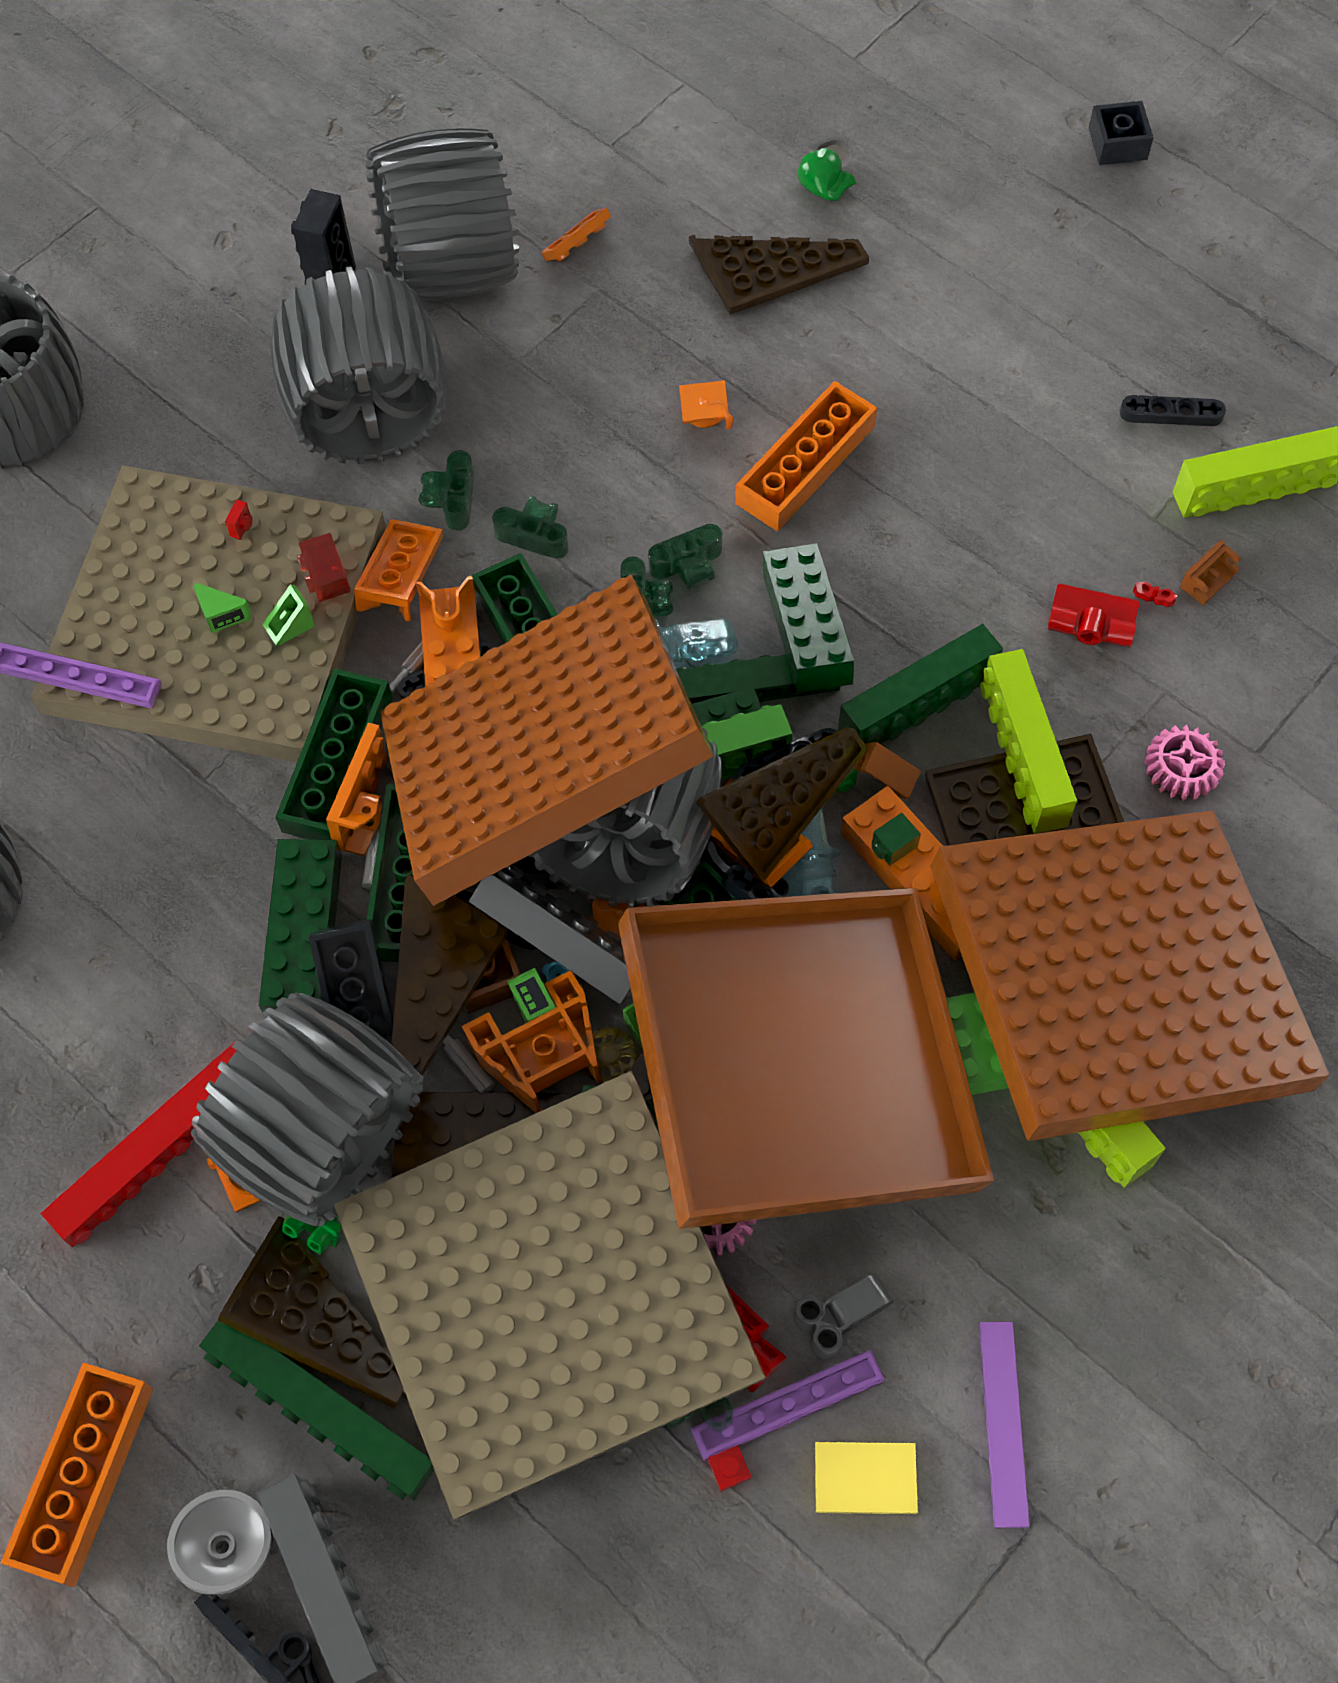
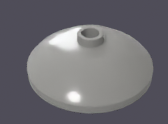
M216 1490L205 1493L188 1503L177 1515L171 1526L167 1541V1554L170 1565L178 1579L196 1592L208 1595L233 1592L253 1580L266 1563L272 1543L271 1527L263 1508L250 1496L234 1490ZM221 1545L229 1546L227 1552L223 1554L217 1553V1549Z

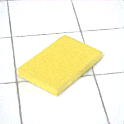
M815 1442L816 1513L917 1514L915 1443Z

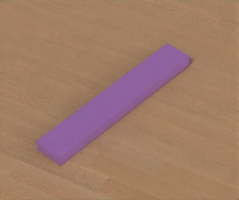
M0 642L1 674L148 708L153 707L162 686L160 679Z
M980 1322L979 1333L994 1528H1028L1029 1515L1013 1322Z
M870 1349L690 1429L702 1459L706 1461L707 1458L736 1445L745 1444L881 1384L885 1379Z

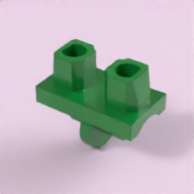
M287 1215L283 1222L282 1231L291 1238H297L303 1229L308 1231L311 1235L307 1239V1246L314 1252L321 1254L329 1246L336 1248L340 1243L341 1238H339V1234L342 1230V1225L337 1223L338 1215L332 1221L327 1220V1223L323 1226H312Z

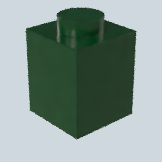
M901 812L873 832L872 850L879 859H884L891 866L918 847L921 833Z

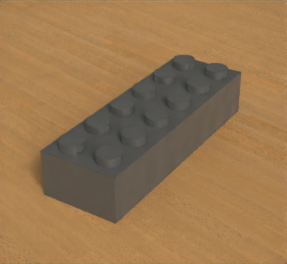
M512 864L481 880L469 900L470 903L619 1004L632 995L621 937L612 931L605 932L597 926L598 922L594 918L586 914L580 915L572 909L573 905L561 897L556 899L547 893L548 888L538 881L531 882L523 876L524 872Z
M293 1474L258 1492V1498L334 1683H372L386 1676L387 1674L383 1666L388 1664L387 1657L382 1646L373 1642L370 1633L374 1631L372 1621L366 1611L363 1612L357 1605L356 1600L361 1598L354 1580L349 1579L347 1575L345 1576L342 1569L347 1566V1562L340 1547L336 1548L329 1538L334 1532L327 1516H323L316 1507L321 1501L314 1485H310L307 1479L303 1481L296 1474Z

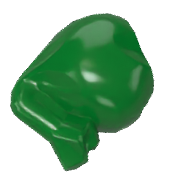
M823 148L805 155L797 170V177L801 185L814 195L828 201H837L846 189L856 185L854 176L847 171H842L841 159L835 151L829 148Z

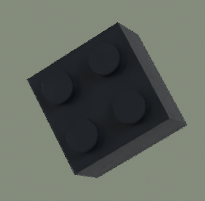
M1143 101L1093 106L1088 128L1099 165L1148 160L1154 137Z

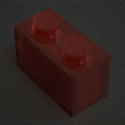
M331 533L298 543L302 554L296 556L301 570H307L309 576L304 578L310 594L315 592L318 601L322 602L351 592Z

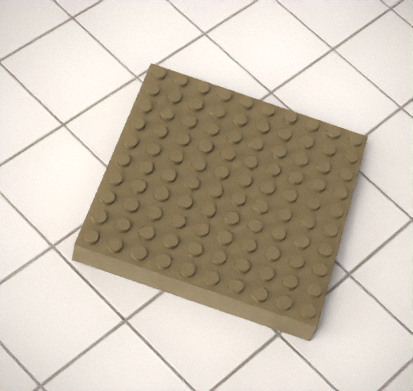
M122 465L48 654L160 679L162 686L152 708L36 682L30 698L40 714L297 762L334 668L342 669L360 613L356 611L354 588L386 529L383 512ZM236 500L246 502L252 515V525L248 531H245L241 540L230 537L225 524V520ZM195 583L247 600L252 617L250 620L212 633L194 590ZM289 585H295L309 606L315 627L282 645H275L263 627V623Z
M632 1071L334 1204L453 1519L462 1518L767 1379L701 1227L678 1228L660 1133Z

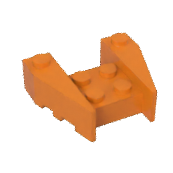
M571 970L544 983L556 1008L502 1035L489 1012L461 1026L467 1043L479 1065L535 1113L542 1111L535 1093L585 1067H588L597 1084L602 1082L586 996Z

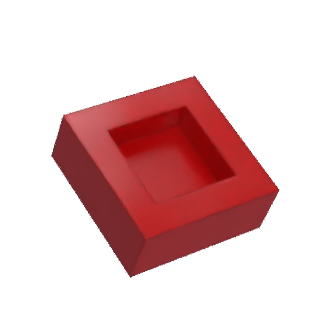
M240 500L235 501L225 520L229 535L232 538L241 540L245 531H248L252 525V515L248 505Z
M738 1445L707 1458L720 1492L751 1479L750 1472Z

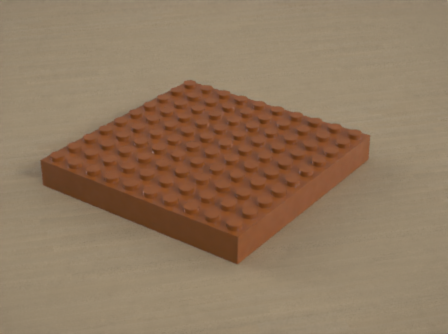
M632 574L626 578L616 580L611 586L600 592L592 593L586 600L575 606L565 608L560 614L549 620L539 622L533 629L523 634L515 635L509 642L498 648L495 647L488 650L485 655L478 659L464 663L456 671L440 676L434 683L423 689L413 691L410 696L399 702H393L380 711L414 881L433 906L714 756L648 602Z
M1213 810L939 847L930 867L1027 1141L1313 1092L1330 1075Z
M917 888L626 909L618 922L679 1229L980 1192L994 1181Z

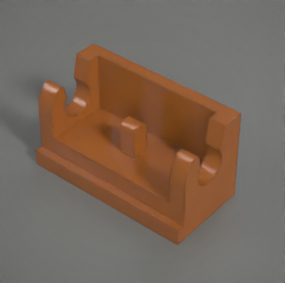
M1220 540L1185 573L1180 588L1204 606L1239 572L1240 568L1235 563L1241 560L1240 556L1225 545L1223 540Z
M878 742L865 744L868 750L854 766V769L864 774L867 773L885 786H889L898 797L909 799L921 771Z

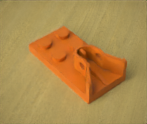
M391 519L354 588L356 611L362 612L379 607L381 603L399 606V611L402 613L405 621L410 622V603L417 591L416 582L422 581L443 539V529Z
M468 576L460 587L429 590L421 581L416 582L420 604L425 687L434 683L440 676L456 671L464 663L481 657L476 596L472 576Z
M367 724L326 818L331 839L337 840L340 850L360 856L367 854L374 835L380 827L382 816V798L373 793L377 787L378 773L387 764L388 754L385 753L384 738L381 736L380 727L376 724ZM374 821L372 826H366L368 822Z

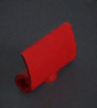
M1059 583L1057 584L1047 630L1075 635L1081 643L1086 645H1097L1102 641L1130 648L1136 630L1135 621L1140 602L1134 599Z

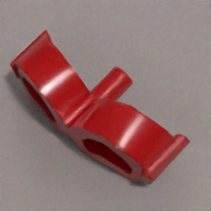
M1136 582L1133 588L1136 598H1141L1146 602L1153 601L1156 605L1170 607L1174 605L1177 595L1168 588L1160 589L1158 586L1153 588L1148 582Z

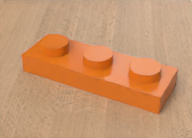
M607 207L594 210L543 250L541 254L545 261L556 260L559 262L565 259L570 254L568 250L573 246L575 248L579 247L588 240L587 235L591 232L596 233L606 226L605 221L612 217Z

